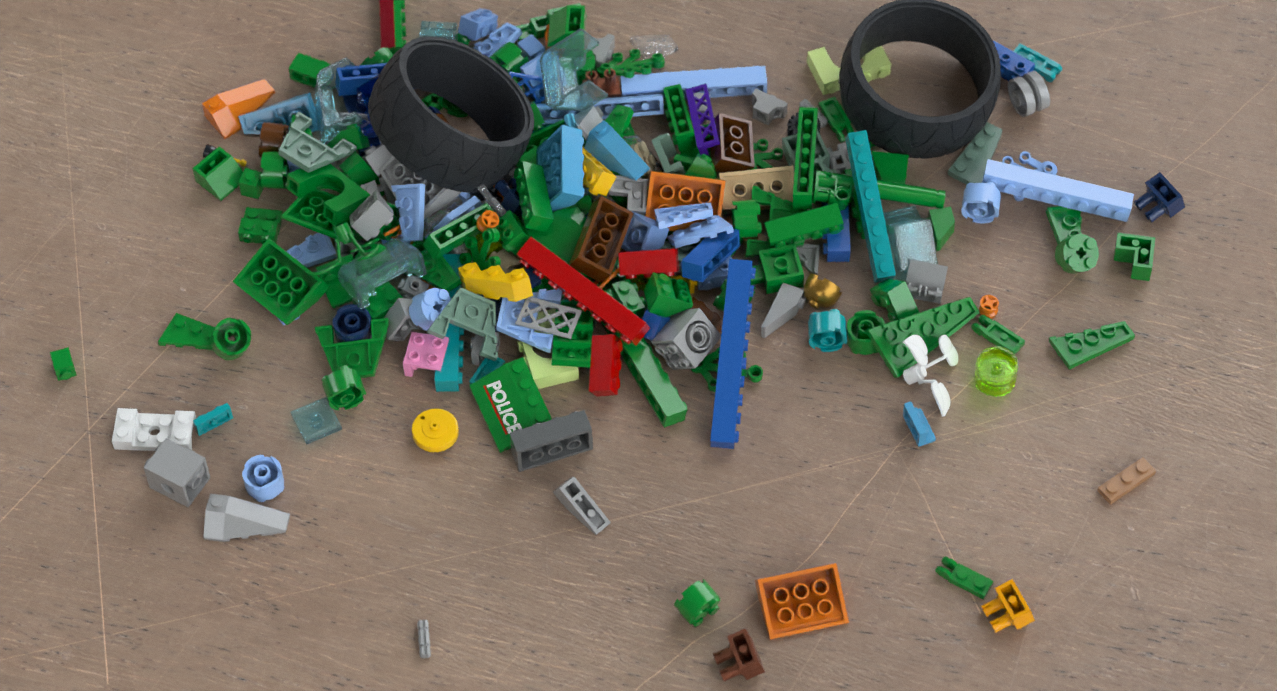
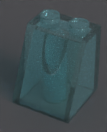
M918 218L886 225L897 270L908 274L910 259L938 264L930 219Z

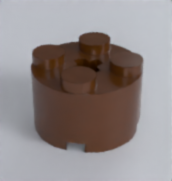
M264 122L262 124L261 142L258 152L259 158H262L263 152H279L286 135L289 133V125Z

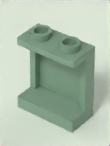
M669 133L652 139L664 172L685 175L681 161L671 165L668 161L669 158L677 154Z

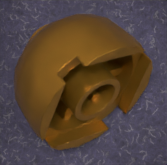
M809 274L804 284V295L809 300L808 304L815 309L819 307L829 308L836 304L842 295L841 289L826 278L820 280L817 279L819 275Z

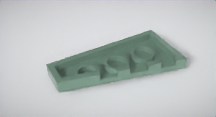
M987 122L950 167L948 175L966 185L968 183H982L987 160H992L1003 130Z

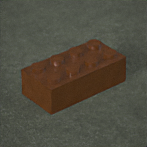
M600 196L591 205L569 265L602 283L612 273L634 213Z

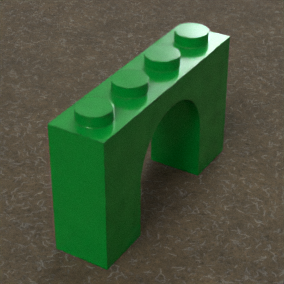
M331 163L309 173L299 168L287 174V189L298 198L317 189H332L340 193L338 196L324 202L323 217L334 226L349 220V216L370 196L367 191L332 166Z

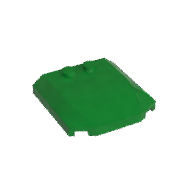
M579 207L555 211L553 213L554 220L546 232L534 229L528 230L532 238L567 264L570 263L586 221V217ZM578 271V272L581 273L583 276H585L587 279H589V280L591 279V277H589V276L583 274L582 272ZM546 278L542 279L544 289L547 291L555 290L548 284L549 281Z

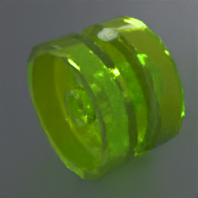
M989 347L983 350L978 355L975 366L974 381L977 388L984 394L994 397L1010 393L1015 387L1019 367L1017 357L1013 352L1003 347Z

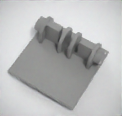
M910 259L906 284L912 297L940 304L948 266Z

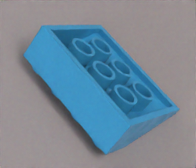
M561 125L537 148V165L543 166L552 212L574 205L584 196L585 191L583 188L584 154H582L584 138L582 137V130Z

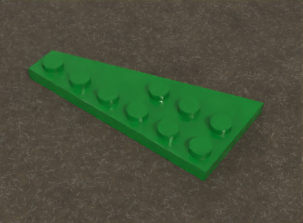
M966 297L865 331L894 378H898L903 374L904 370L917 363L910 349L903 343L905 339L912 335H919L924 340L928 350L927 354H929L939 346L940 336L946 335L949 338L980 312L971 297Z

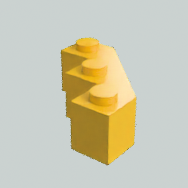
M474 262L467 263L458 268L463 289L475 294L484 295V298L499 300L500 297L508 298V301L517 302L533 296L529 276L523 268L512 270L506 274L500 265L491 266L481 271L477 263Z

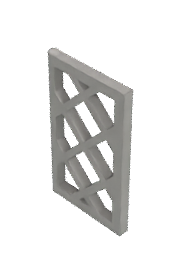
M528 297L515 324L571 339L582 310ZM531 302L539 304V307L530 310L528 305ZM545 308L558 309V312L549 315ZM542 310L546 317L536 320L533 313ZM569 312L576 315L568 320L565 313ZM561 315L565 322L555 326L552 319ZM526 316H530L533 322H522V319ZM549 321L552 327L548 329L538 324ZM565 326L569 328L568 334L558 331V329Z

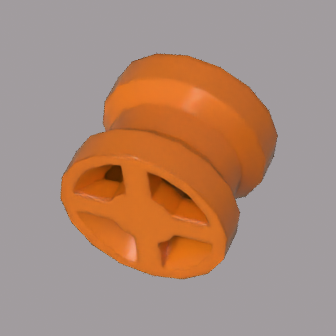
M491 210L483 212L476 220L477 228L481 232H484L487 228H495L499 223L498 215Z
M993 295L983 296L980 299L979 314L990 319L994 318L998 313V299Z

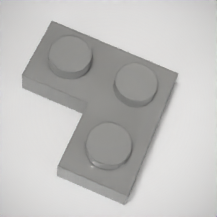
M615 175L616 179L609 190V195L627 197L626 209L645 216L648 179L639 178L635 181L624 176Z

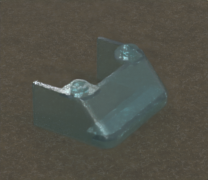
M582 28L544 51L540 57L545 102L553 110L585 111L608 96L605 91L590 80L578 86L576 71L584 67L586 53L600 45L599 41Z
M347 57L323 68L317 75L314 103L320 142L325 145L340 131L347 130L346 126L357 123V126L364 125L365 130L371 128V125L355 111L342 118L335 111L332 89L336 87V68L355 66Z

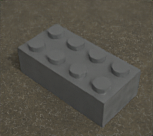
M585 410L575 411L563 417H555L550 421L536 423L533 426L516 429L510 433L511 451L519 472L593 449L592 428Z

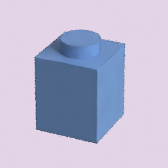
M532 34L517 43L518 47L523 51L520 54L523 58L527 56L529 61L545 52V47Z

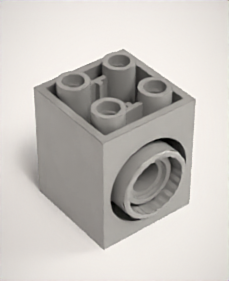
M700 308L687 309L674 314L651 343L655 346L657 353L663 356L667 361V365L673 370L693 369L700 364L721 338V334Z
M167 438L162 444L157 446L154 455L147 459L144 464L149 487L188 508L211 478L205 457Z

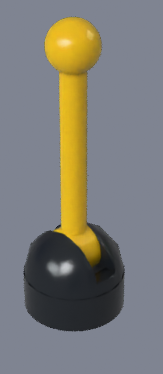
M207 144L203 151V158L212 153L216 147ZM234 158L241 166L247 165L245 159L239 160Z

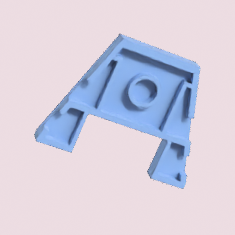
M559 288L548 291L540 289L539 292H534L531 297L561 304L563 291ZM503 297L496 326L497 331L547 353H551L553 334L534 332V329L515 324L526 298L512 302L508 301V298ZM530 302L528 307L532 310L539 307V304ZM538 312L533 313V316L536 320L538 317ZM526 316L522 319V322H533L530 316Z

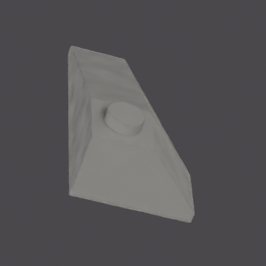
M210 493L205 510L204 539L226 542L232 538L242 537V539L249 538L248 536L253 535L267 536L286 533L290 514L235 497Z

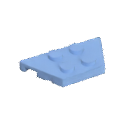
M473 196L447 214L433 228L434 231L480 207L483 203L476 196Z

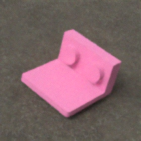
M411 332L403 361L405 376L412 377L414 370L418 368L440 371L449 338L444 337L440 339L431 334Z

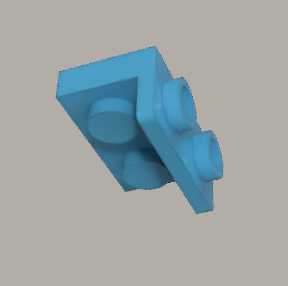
M911 401L904 403L903 418L917 446L920 447L935 442L936 437L922 409L914 408Z

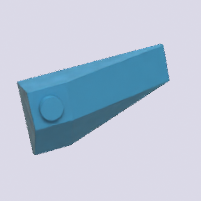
M311 93L238 116L244 134H260L264 122L289 125L290 130L292 115H296L298 112L312 119V125L309 127L312 132L319 130L316 108Z
M605 120L589 131L585 149L610 171H615L621 176L636 181L650 170V167Z

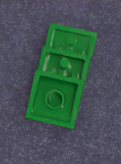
M561 299L560 305L581 310L576 305L578 302L575 300ZM582 310L571 339L557 335L553 336L551 365L590 368L594 320L591 317L592 313L586 310L584 312ZM569 312L565 313L568 320L576 315ZM561 315L555 317V326L565 322ZM565 326L558 329V331L568 334L569 328Z

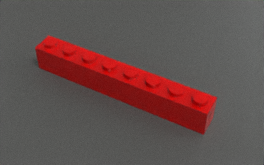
M530 237L517 253L521 259L519 262L524 267L534 269L533 273L540 279L546 278L549 281L548 284L553 289L557 290L559 288L562 290V295L569 301L574 299L578 302L576 305L584 312L586 310L592 313L591 317L597 322L603 321L606 323L605 327L613 334L618 332L621 335L620 339L626 344L632 343L637 346L649 331L650 327L645 321L534 238Z

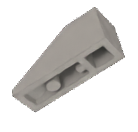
M590 104L574 115L578 129L582 130V135L586 141L589 131L603 121V112L599 106L594 107L593 104Z
M782 283L761 326L762 338H766L795 317L799 309H803L806 302L803 289Z
M574 476L567 479L553 491L563 506L593 534L597 535L611 523Z

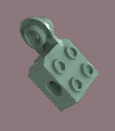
M817 130L814 176L816 170L837 173L835 169H829L830 154ZM797 134L782 138L783 155L788 166L794 167V172Z

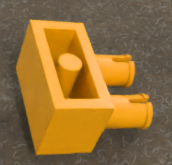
M1013 579L995 588L997 598L981 605L986 617L1001 609L1006 610V614L990 621L995 633L1010 625H1015L1018 630L1035 621L1029 606Z

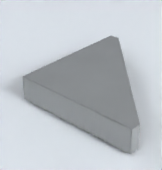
M804 244L803 247L797 248L800 262L810 273L818 275L820 245Z

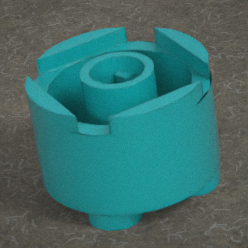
M831 309L810 314L808 320L809 345L813 349L815 347L821 348L822 352L837 351L842 348L844 343L846 345V319L840 314L839 310Z

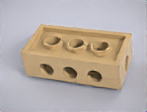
M793 166L719 173L718 179L726 181L722 215L732 214V209L735 208V205H732V201L751 200L753 186L760 187L763 191L771 192L783 200L786 199L793 202ZM772 186H779L781 190L775 191L772 189ZM740 189L744 194L738 195L735 193V190ZM760 205V211L770 210V206Z

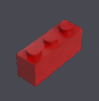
M678 248L618 253L620 276L625 275V279L637 278L639 274H644V278L652 276L653 272L674 276V272L679 271Z
M614 334L592 336L589 392L596 397L618 395V389L620 388L619 370H621L620 352L623 349L621 339Z

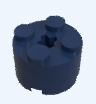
M350 304L341 307L333 318V327L338 343L372 339L371 316L367 309Z

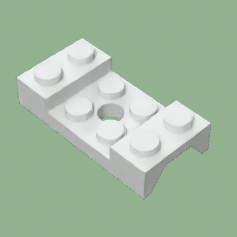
M118 408L112 437L113 447L117 450L156 451L157 446L162 444L167 438L192 450L193 420L196 419L195 411H175L174 415L138 413L137 409ZM155 429L160 430L157 435L150 434Z

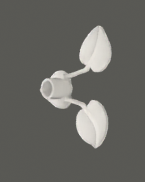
M912 335L905 339L903 343L910 349L918 363L903 371L904 379L909 385L916 382L919 385L931 383L932 393L943 417L950 407V396L947 389L941 382L937 383L936 380L923 379L927 376L926 368L945 358L950 366L956 365L958 363V353L948 336L942 335L939 337V347L944 355L928 363V350L924 340L919 335Z

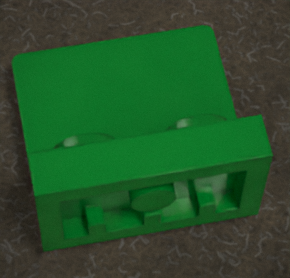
M352 254L342 257V261L334 269L318 275L329 286L325 293L332 308L351 302V294L364 286L355 268ZM334 261L316 267V270L320 271L330 266Z

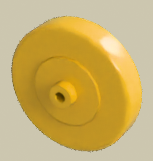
M434 408L423 411L414 419L412 424V437L415 444L428 452L447 450L456 442L459 435L456 418L444 409Z

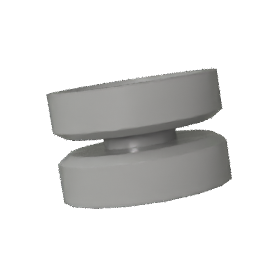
M1031 71L1024 74L1023 77L1018 76L1008 82L1010 100L1020 116L1027 117L1033 114L1035 110L1041 111L1049 107L1050 96L1048 88L1038 72Z

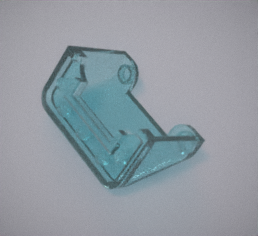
M394 238L383 244L387 249L380 254L362 261L355 259L343 265L338 271L339 281L362 310L370 305L368 299L371 294L372 296L376 295V287L404 272L409 277L413 275L412 273L416 274L418 278L427 275L423 255L416 247L402 238Z

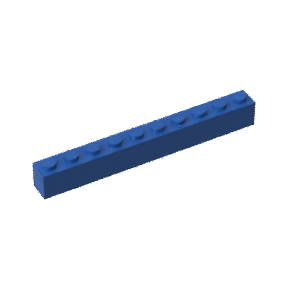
M729 259L710 439L711 447L734 449L735 443L739 442V431H736V426L741 423V413H738V406H742L743 394H740V387L744 388L745 376H742V369H746L747 358H743L744 351H748L749 340L745 339L746 333H750V321H747V317L752 314V303H749V297H753L754 286L751 285V279H755L756 268L752 267V261Z

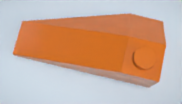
M263 79L217 94L202 103L205 118L226 139L242 129L238 116L262 107L275 93V90Z

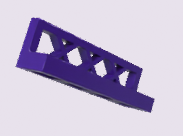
M705 83L685 89L697 148L701 155L709 156L708 148L720 145L708 86ZM704 91L701 99L696 97L695 93ZM701 105L708 107L704 113H701L699 110ZM705 119L711 121L707 128L703 127L702 124ZM707 134H711L714 136V140L706 142L705 137Z

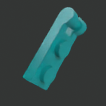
M1021 43L1013 51L1035 63L1034 71L1038 72L1048 82H1053L1056 74H1059L1063 69L1059 63Z

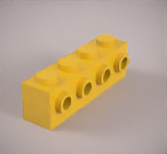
M582 147V154H584L583 186L589 188L588 191L596 196L598 194L606 196L616 176Z

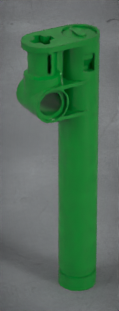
M816 170L812 203L815 204L816 201L825 202L827 205L838 203L840 211L845 210L851 194L856 195L853 176ZM877 180L880 199L935 208H943L946 191Z

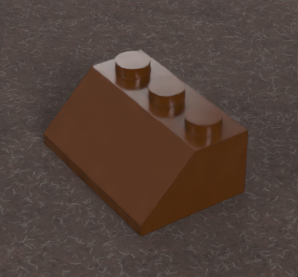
M718 113L714 119L720 145L710 147L711 162L714 163L715 171L727 173L753 169L752 121ZM710 134V141L714 140V136Z

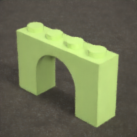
M882 46L873 49L862 58L864 63L861 67L868 82L890 75L891 62ZM825 47L809 51L807 53V64L822 94L825 95L839 91L840 68L831 61Z
M550 309L546 311L549 315L555 313L556 309ZM543 311L538 312L537 320L546 317ZM549 321L538 324L548 329L552 327ZM535 330V331H534V332H538V333H545V332L538 331V330ZM520 340L517 341L518 350L523 352V358L538 389L579 379L578 367L551 365L552 358H543L533 351V346Z

